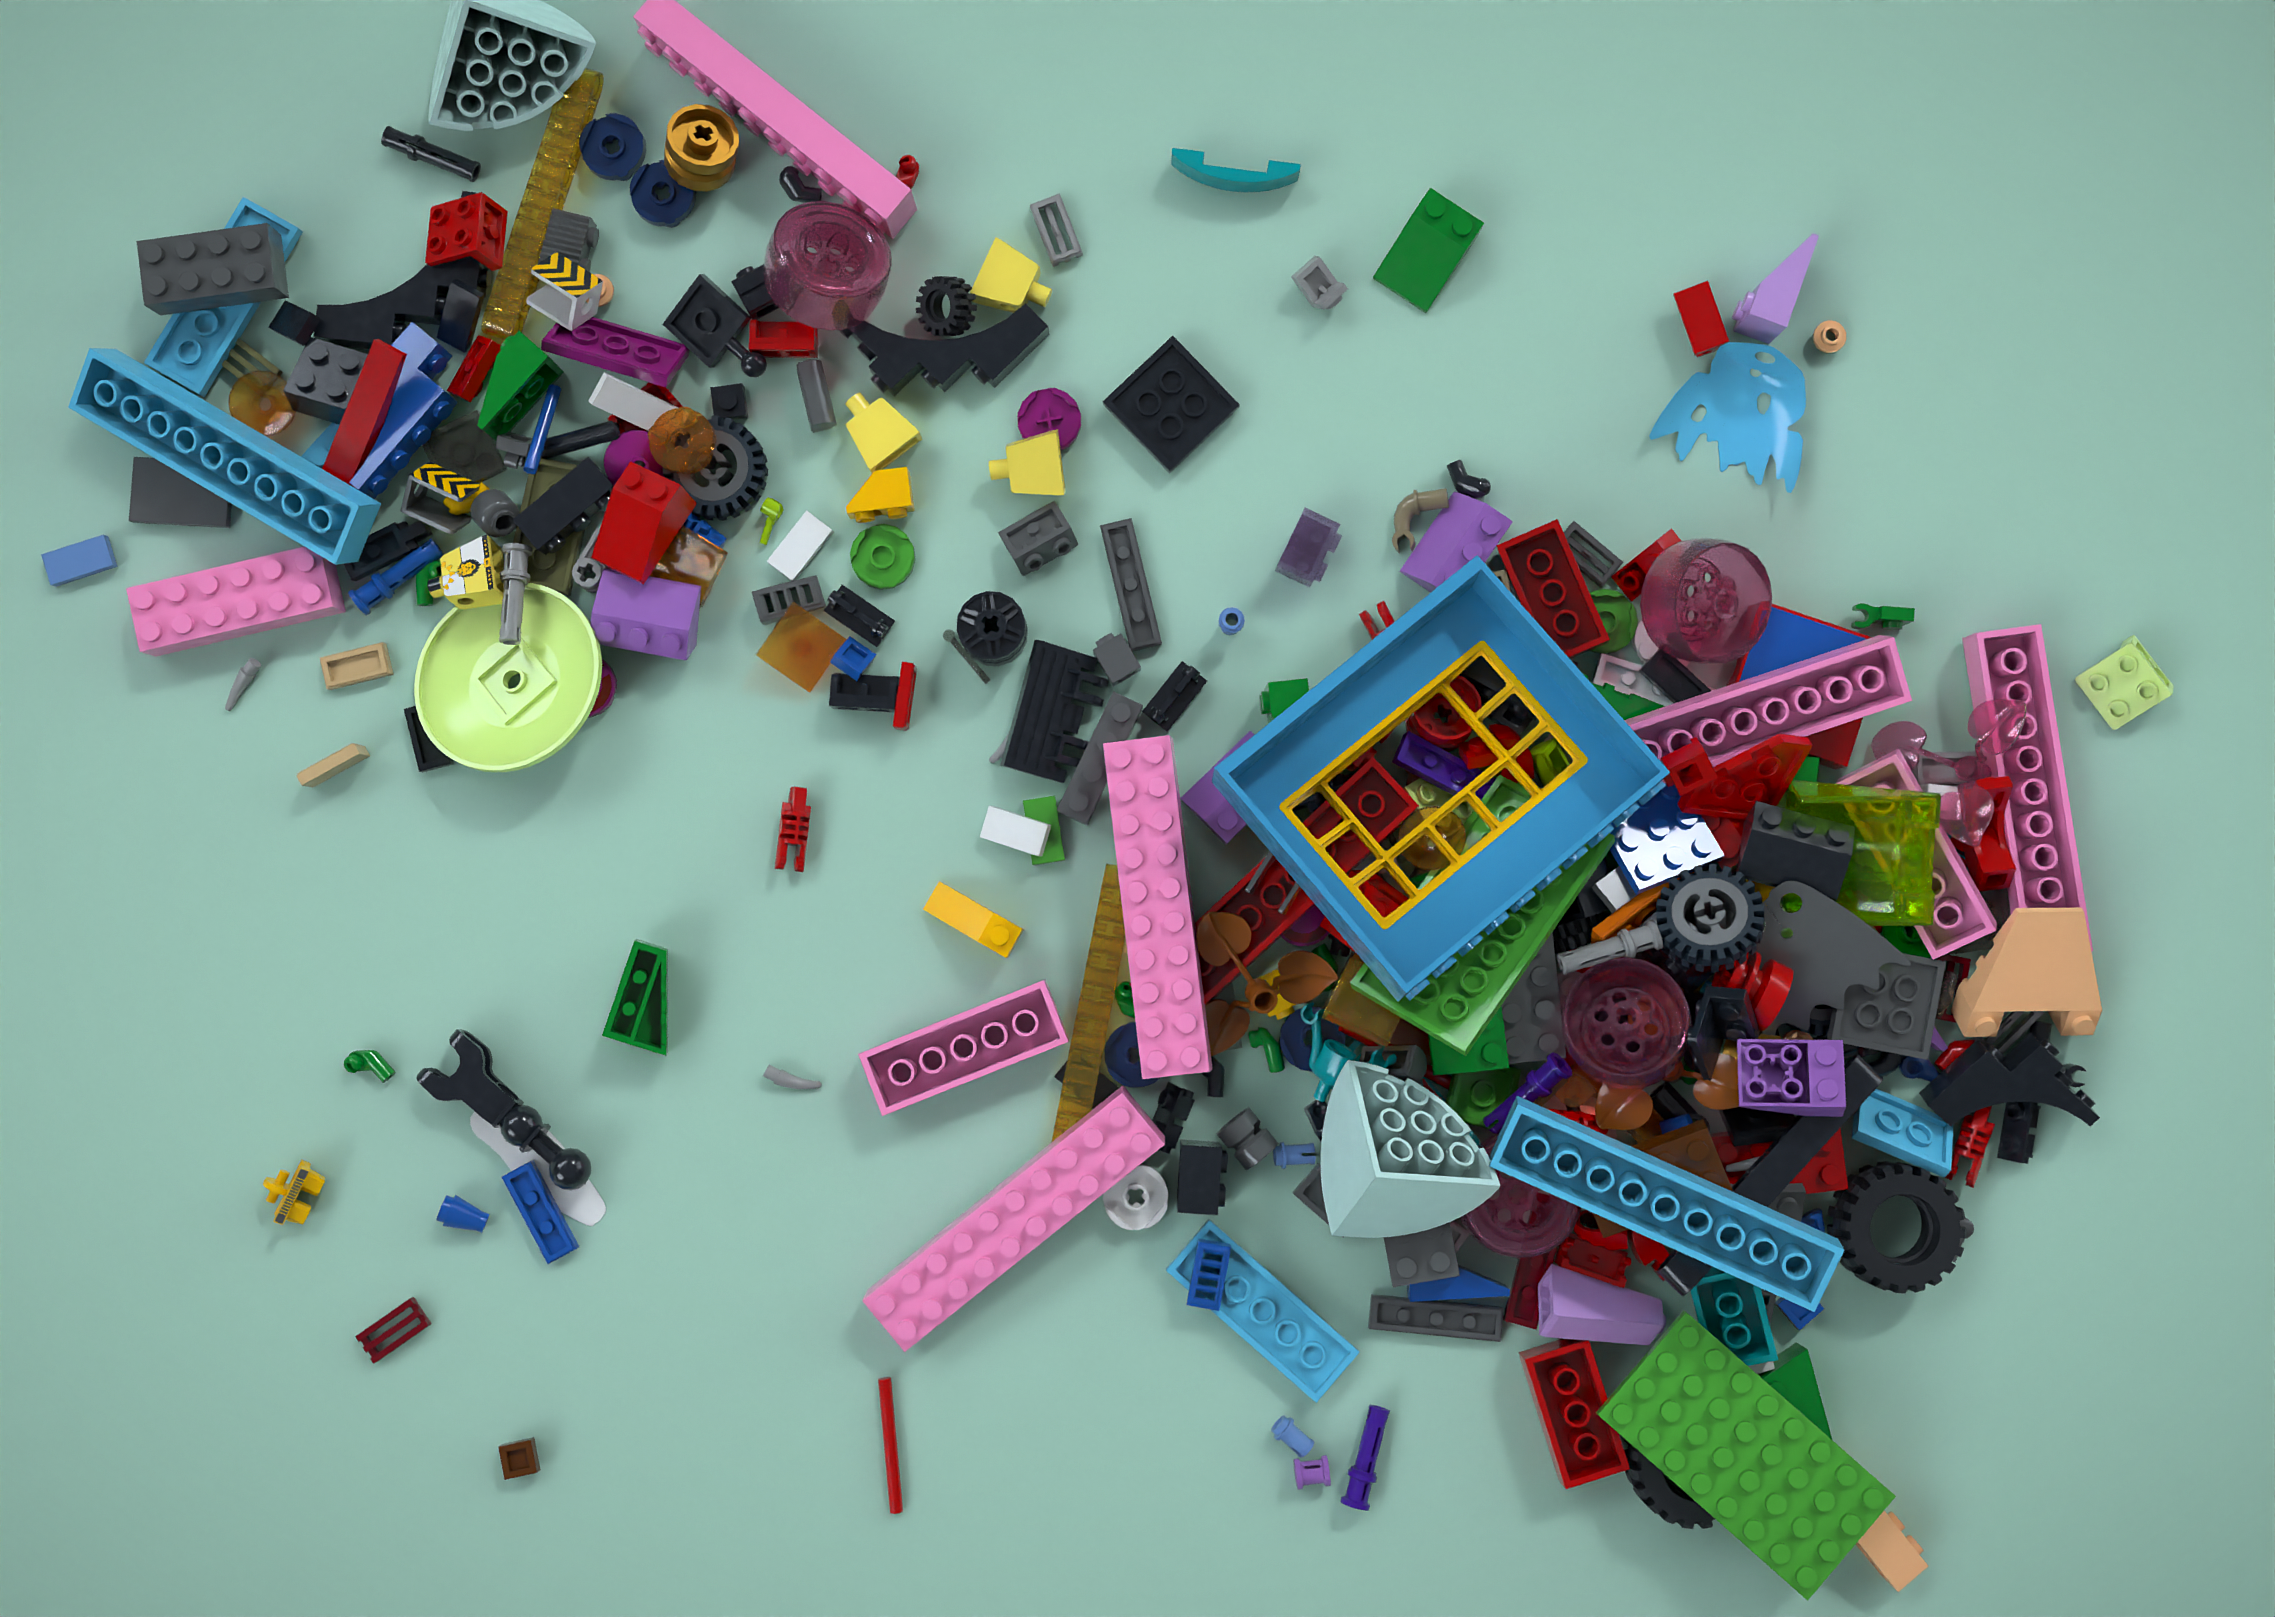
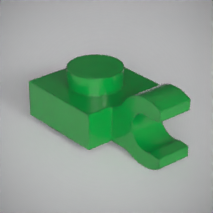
M1860 603L1853 606L1852 610L1861 611L1865 619L1863 622L1855 621L1851 623V627L1860 630L1875 623L1882 624V629L1902 630V626L1914 622L1915 608L1873 607Z

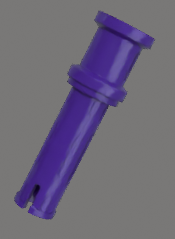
M1550 1053L1547 1056L1546 1063L1538 1070H1531L1527 1073L1526 1082L1489 1115L1483 1118L1486 1127L1490 1126L1496 1119L1499 1120L1490 1129L1492 1133L1499 1134L1516 1096L1532 1103L1538 1097L1549 1096L1552 1093V1088L1559 1081L1572 1076L1570 1066L1557 1053Z
M1372 1404L1369 1405L1355 1465L1348 1469L1347 1474L1350 1476L1345 1496H1342L1340 1500L1346 1506L1369 1511L1370 1504L1368 1499L1372 1483L1377 1481V1473L1374 1472L1375 1464L1390 1410Z

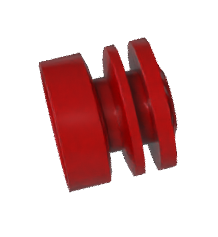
M1458 675L1450 683L1451 688L1473 712H1477L1482 708L1480 695L1473 684ZM1441 693L1436 694L1405 720L1407 732L1410 731L1448 753L1459 748L1458 744L1465 742L1473 731ZM1436 713H1438L1441 718L1446 717L1444 723H1442V720L1440 718H1434Z
M1755 951L1753 955L1750 954L1749 958V953H1747L1748 960L1742 964L1738 960L1734 961V968L1726 970L1725 965H1720L1719 972L1715 973L1711 986L1747 989L1761 1032L1772 1024L1782 1008L1792 984L1794 971L1792 968L1773 959H1769L1759 970L1761 955Z

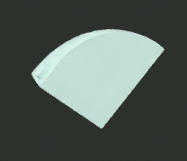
M451 0L433 76L429 103V124L447 129L473 131V129L491 127L500 129L535 117L559 101L564 96L563 93L582 75L596 45L593 36L574 19L541 0Z
M1351 1060L1345 1063L1330 1095L1321 1141V1183L1331 1236L1393 1237L1441 1226L1469 1213L1489 1199L1500 1187L1496 1171L1489 1166L1491 1160L1485 1149H1479L1470 1137L1469 1133L1472 1130L1453 1109L1428 1089L1409 1078L1404 1082L1389 1075V1070L1380 1066Z

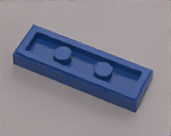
M534 1160L502 1176L547 1264L579 1248L572 1231Z

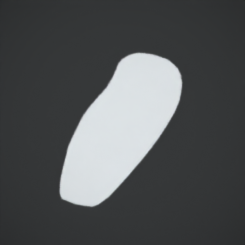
M474 1111L470 1117V1125L473 1132L504 1160L511 1171L534 1160L561 1212L589 1226H593L601 1220L606 1212V1206L589 1179L579 1189L572 1191L561 1189L550 1178V1164L533 1149L522 1153L519 1150L520 1147L513 1146L504 1139L500 1128H494ZM550 1131L546 1133L563 1150L565 1149Z

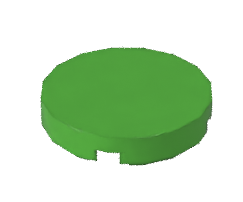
M878 524L861 531L853 541L850 551L852 568L857 577L869 587L881 590L895 588L905 582L912 573L916 560L914 546L907 534L899 528L887 524Z
M1609 589L1596 590L1591 592L1590 595L1610 642L1590 651L1599 654L1615 653L1627 646L1635 636L1638 625L1637 612L1633 604L1620 592Z

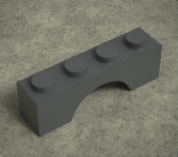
M1114 691L1112 692L1057 808L1058 813L1088 826L1107 784L1103 743L1128 740L1143 710L1142 704Z

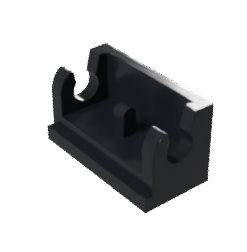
M834 673L831 675L829 706L832 709L895 713L900 677L861 675L856 681L847 674Z

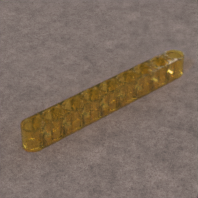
M585 68L579 79L575 80L563 93L564 96L553 105L504 252L503 267L498 270L483 315L481 328L484 334L505 340L510 335H515L518 331L522 333L531 307L526 303L528 296L536 292L540 280L531 274V269L538 264L552 209L563 210L581 156L580 136L585 126L593 120L603 89L604 76L601 72Z
M1106 863L1051 1142L1092 1110L1125 941L1118 868L1114 864Z

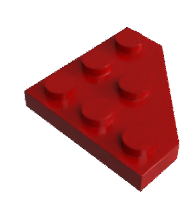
M1777 734L1713 767L1718 778L1682 795L1677 804L1682 813L1745 820L1756 801L1773 806L1779 804L1813 745L1808 737Z

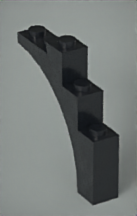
M462 191L461 198L476 194V192ZM471 256L435 266L426 264L414 277L394 290L375 298L344 305H317L316 316L321 318V321L316 327L313 337L342 347L370 350L375 339H380L392 345L407 328L405 321L440 325L452 281L456 279L484 293L485 298L486 289L490 288L492 284V271Z
M842 302L832 311L837 320L834 325L847 339L852 335L860 343L857 349L867 360L871 361L875 358L869 365L873 375L870 380L882 393L888 390L894 397L921 370L924 371L921 377L933 389L939 386L945 392L973 366L974 368L971 370L973 375L982 384L985 385L989 382L995 388L1049 336L1048 325L1026 303L1007 319L984 331L961 338L944 340L906 338L883 331L861 319Z

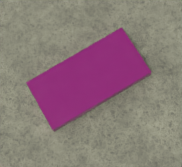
M591 317L573 331L566 329L556 322L542 339L541 343L542 351L663 387L668 386L689 356V349L682 343L595 317Z

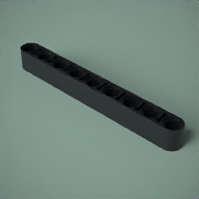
M1858 1054L1853 1056L1844 1065L1846 1109L1843 1116L1798 1115L1732 1186V1192L1768 1207L1880 1085L1883 1077ZM1674 1249L1658 1267L1656 1272L1681 1296H1684L1698 1284L1713 1266Z

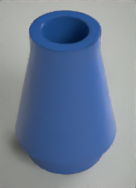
M446 1195L436 1220L442 1222L445 1227L475 1230L482 1233L490 1214L481 1211L457 1195L455 1197Z

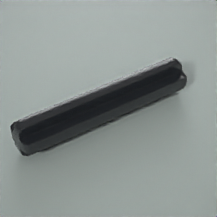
M607 421L549 437L546 439L541 458L547 459L617 440L621 435L619 431L620 426L616 422Z

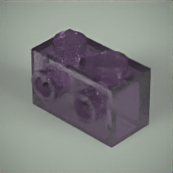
M1305 507L1275 571L1309 588L1314 580L1320 582L1328 567V564L1323 562L1327 551L1334 553L1342 535L1337 533L1340 524Z

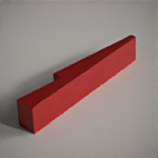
M375 339L372 343L322 467L323 470L352 487L354 486L349 482L365 462L382 430L407 356L406 353L380 339Z

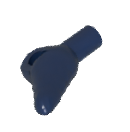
M1904 1055L1903 1061L1899 1065L1902 1075L1910 1079L1918 1078L1931 1082L1940 1074L1929 1059Z

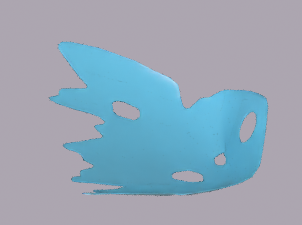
M1728 342L1718 348L1711 363L1710 373H1695L1675 393L1657 419L1649 437L1653 440L1678 432L1675 450L1679 453L1680 461H1683L1699 435L1706 433L1707 442H1718L1720 471H1725L1731 464L1739 465L1741 462H1745L1748 473L1754 476L1757 485L1762 484L1764 471L1769 456L1772 454L1776 463L1777 480L1784 478L1786 491L1791 493L1799 475L1803 438L1799 432L1790 431L1787 428L1797 422L1805 411L1806 391L1803 373L1789 358L1774 347L1755 343ZM1758 352L1769 353L1775 358V362H1761L1755 357V354ZM1752 368L1761 372V375L1754 377L1750 374V370ZM1763 392L1771 396L1770 406L1764 415L1757 409V397ZM1699 404L1705 406L1707 413L1702 421H1693L1691 419L1693 411Z

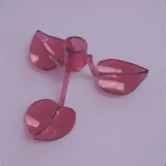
M1994 699L1981 703L1972 711L1968 721V732L1971 737L1978 740L1974 746L1977 757L1965 756L1958 762H1953L1922 749L1926 742L1927 734L1921 726L1909 721L1891 723L1882 728L1872 739L1871 748L1876 760L1899 748L1911 771L1919 763V754L1955 769L1957 777L1965 783L1958 785V792H1947L1941 796L1937 805V817L1941 826L1952 837L1965 844L1978 847L1994 811V802L1990 793L1982 787L1974 785L1976 780L1991 777L1992 775L1991 768L1984 763L1987 757L1983 755L1982 746L1991 755H1998L2010 749L2019 737L2024 725L2026 703L2022 700Z

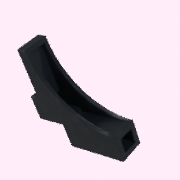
M2031 1033L2006 1056L1993 1044L1987 1048L1977 1039L1919 1092L1927 1106L1949 1126L1977 1110L2008 1102H2035L2054 1106L2073 1114L2088 1126H2092L2100 1118L2092 1109L2096 1103L2082 1089L2076 1093L2069 1087L2073 1082L2061 1071L2064 1065L2056 1057L2060 1053L2059 1050L2046 1038L2039 1041Z

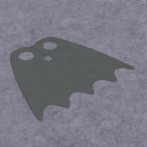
M1797 881L1783 882L1773 888L1769 893V897L1762 902L1764 904L1766 927L1763 931L1761 943H1757L1756 951L1761 955L1759 970L1769 959H1773L1792 968L1794 971L1793 980L1778 1015L1762 1033L1775 1036L1777 1028L1785 1023L1808 1030L1810 1027V1013L1816 1005L1826 1004L1842 1010L1844 1009V993L1848 986L1860 984L1878 989L1880 986L1879 968L1883 964L1891 962L1911 966V962L1863 920L1829 897ZM1795 893L1801 897L1802 906L1797 912L1787 913L1781 909L1780 900L1785 894ZM1733 914V916H1732V918H1731V924H1732V923L1734 922V920H1735L1734 914ZM1783 928H1790L1793 931V935L1788 939L1783 938L1780 933Z

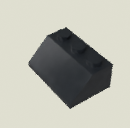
M1756 801L1744 820L1736 874L1739 871L1745 875L1746 880L1772 887H1777L1786 881H1797L1816 889L1836 902L1852 856L1855 827Z

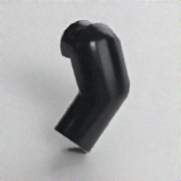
M1457 460L1447 465L1458 493L1479 499L1490 492V482L1485 478L1480 479L1467 475L1462 460Z

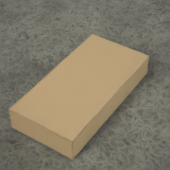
M384 642L320 657L324 680L328 690L394 675L387 644Z
M351 743L302 770L296 776L302 786L313 788L370 757L365 746Z

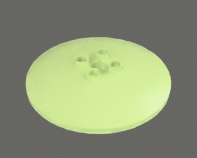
M534 583L525 585L521 643L518 645H507L499 642L502 604L470 609H459L455 606L441 619L428 637L422 649L415 673L414 697L416 710L423 729L430 740L440 751L456 762L471 769L495 773L521 770L540 763L558 752L577 734L587 720L595 704L601 683L602 655L600 644L595 631L591 627V622L582 610L566 596L551 588ZM520 674L521 681L519 685L509 689L508 683L510 678Z

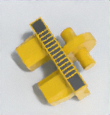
M301 1159L289 1184L286 1181L290 1173L286 1170L281 1169L276 1179L271 1177L265 1178L262 1185L270 1190L266 1201L275 1204L279 1194L283 1195L274 1213L275 1218L273 1222L283 1225L285 1220L304 1224L311 1210V1205L296 1200L300 1190L318 1196L325 1182L324 1176L310 1169L311 1163Z

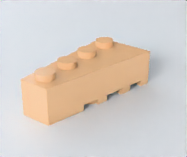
M1884 1510L1855 1545L1880 1575L1899 1592L1923 1572L1928 1565L1920 1556L1924 1551L1911 1535L1905 1537L1901 1532L1905 1528L1903 1523L1893 1512L1890 1511L1887 1514Z

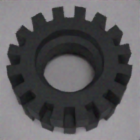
M935 276L932 279H927L924 282L926 286H921L918 290L923 295L916 296V302L920 303V307L916 308V313L922 314L918 321L920 324H926L923 329L926 332H931V335L934 336L964 334L963 330H969L971 327L968 322H974L976 317L971 312L977 311V305H972L971 302L976 299L975 294L968 293L972 289L970 284H965V280L962 278ZM945 295L948 296L950 301V312L947 318H945L942 310V302Z
M1601 912L1587 918L1557 924L1552 932L1555 954L1590 944L1592 929L1606 919L1605 913Z

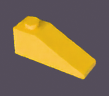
M940 881L923 908L926 912L1005 958L1010 956L1024 931L1018 925Z

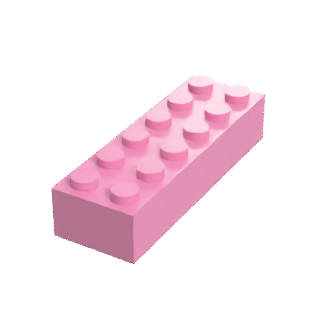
M306 547L126 588L139 651L156 657L346 612L336 565Z
M1899 748L1836 781V788L1933 960L1996 931V920Z
M1045 979L858 1055L880 1112L884 1116L1065 1044L1070 1040Z

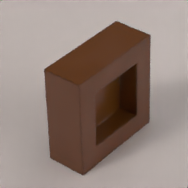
M534 1437L498 1446L504 1480L538 1473L541 1470Z

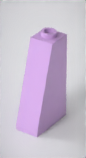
M1554 1264L1550 1265L1538 1283L1539 1335L1650 1345L1657 1334H1661L1665 1328L1666 1316L1663 1315L1661 1299L1625 1287L1621 1288Z

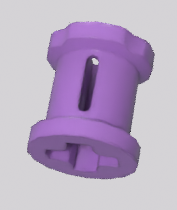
M1327 1455L1321 1456V1459L1300 1461L1299 1458L1293 1460L1297 1490L1303 1489L1304 1485L1324 1483L1325 1486H1331Z

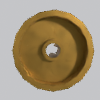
M694 104L682 107L674 113L667 125L664 149V164L669 175L679 185L694 191L707 192L718 189L726 184L735 170L739 146V132L734 121L722 110L710 105Z

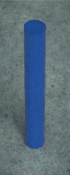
M557 385L548 386L523 468L526 473L536 474L561 393V388Z

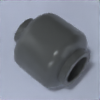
M489 489L480 493L474 499L471 505L472 518L487 535L496 538L504 537L517 527L513 519L520 514L518 506L503 491Z

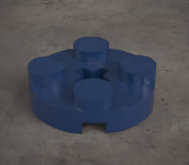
M610 113L605 114L606 117L598 120L593 119L585 126L579 140L583 160L591 172L600 178L613 181L629 180L633 173L641 167L645 159L646 140L635 122L624 115ZM615 140H618L620 150L614 152V154H609L605 145L607 143L613 144Z
M659 160V162L651 165L647 163L641 166L634 174L629 187L635 210L643 220L655 226H666L669 228L678 226L680 221L684 220L691 213L696 201L697 192L679 185L669 175L664 160ZM665 186L670 187L668 190L669 198H664L662 201L658 200V195L655 191L658 188L663 190Z
M1313 1006L1312 1012L1315 1015L1319 1010L1324 1008ZM1301 1007L1290 1014L1282 1024L1279 1044L1284 1057L1289 1063L1300 1070L1312 1072L1309 1066L1312 1046L1310 1044L1305 1045L1303 1039L1307 1037L1306 1032L1312 1030V1024H1307L1302 1020L1300 1014ZM1324 1009L1326 1016L1321 1019L1323 1045L1327 1039H1332L1345 1045L1346 1036L1338 1030L1341 1021L1336 1015Z
M1130 1022L1118 1027L1109 1036L1105 1045L1104 1060L1109 1074L1114 1080L1126 1087H1145L1157 1082L1161 1077L1142 1079L1140 1061L1137 1060L1134 1064L1129 1061L1131 1058L1130 1053H1128L1129 1048H1138L1136 1022Z

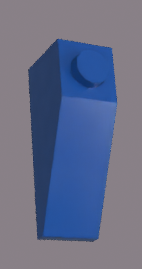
M1459 1264L1460 1276L1407 1285V1297L1410 1302L1510 1296V1289L1505 1284Z

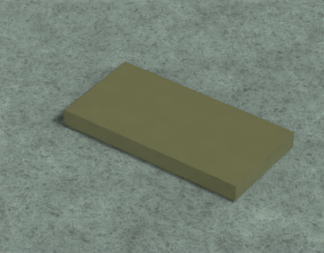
M541 458L536 474L528 473L520 513L577 465ZM517 526L513 543L524 544L532 548V555L528 556L527 573L530 574V581L528 583L542 585L563 595L571 596L574 583L572 570L580 556L585 529L580 532L574 531L565 539L566 544L555 553L549 552L545 555L536 549Z

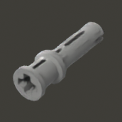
M507 543L502 546V553L505 554L504 571L500 572V579L504 583L499 642L507 645H518L521 643L525 585L530 581V574L527 573L528 556L532 555V548L524 544Z
M1654 920L1647 921L1645 926L1629 931L1625 928L1617 932V936L1592 943L1572 951L1557 954V960L1563 975L1614 958L1624 956L1631 959L1638 952L1651 948L1656 950L1662 949L1663 942L1658 926Z

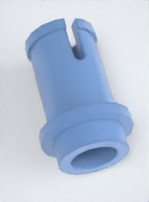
M1233 607L1223 610L1218 620L1222 632L1227 635L1236 634L1242 629L1245 622L1242 612ZM1234 619L1237 621V624L1230 626L1226 623V620Z
M1280 1142L1279 1146L1273 1149L1274 1165L1285 1169L1286 1165L1315 1164L1316 1156L1302 1155V1153L1315 1152L1314 1143L1285 1145L1284 1142Z
M1283 1415L1272 1426L1271 1431L1274 1433V1438L1276 1440L1281 1439L1298 1457L1306 1456L1312 1449L1314 1441L1294 1425V1419L1291 1417L1286 1418Z

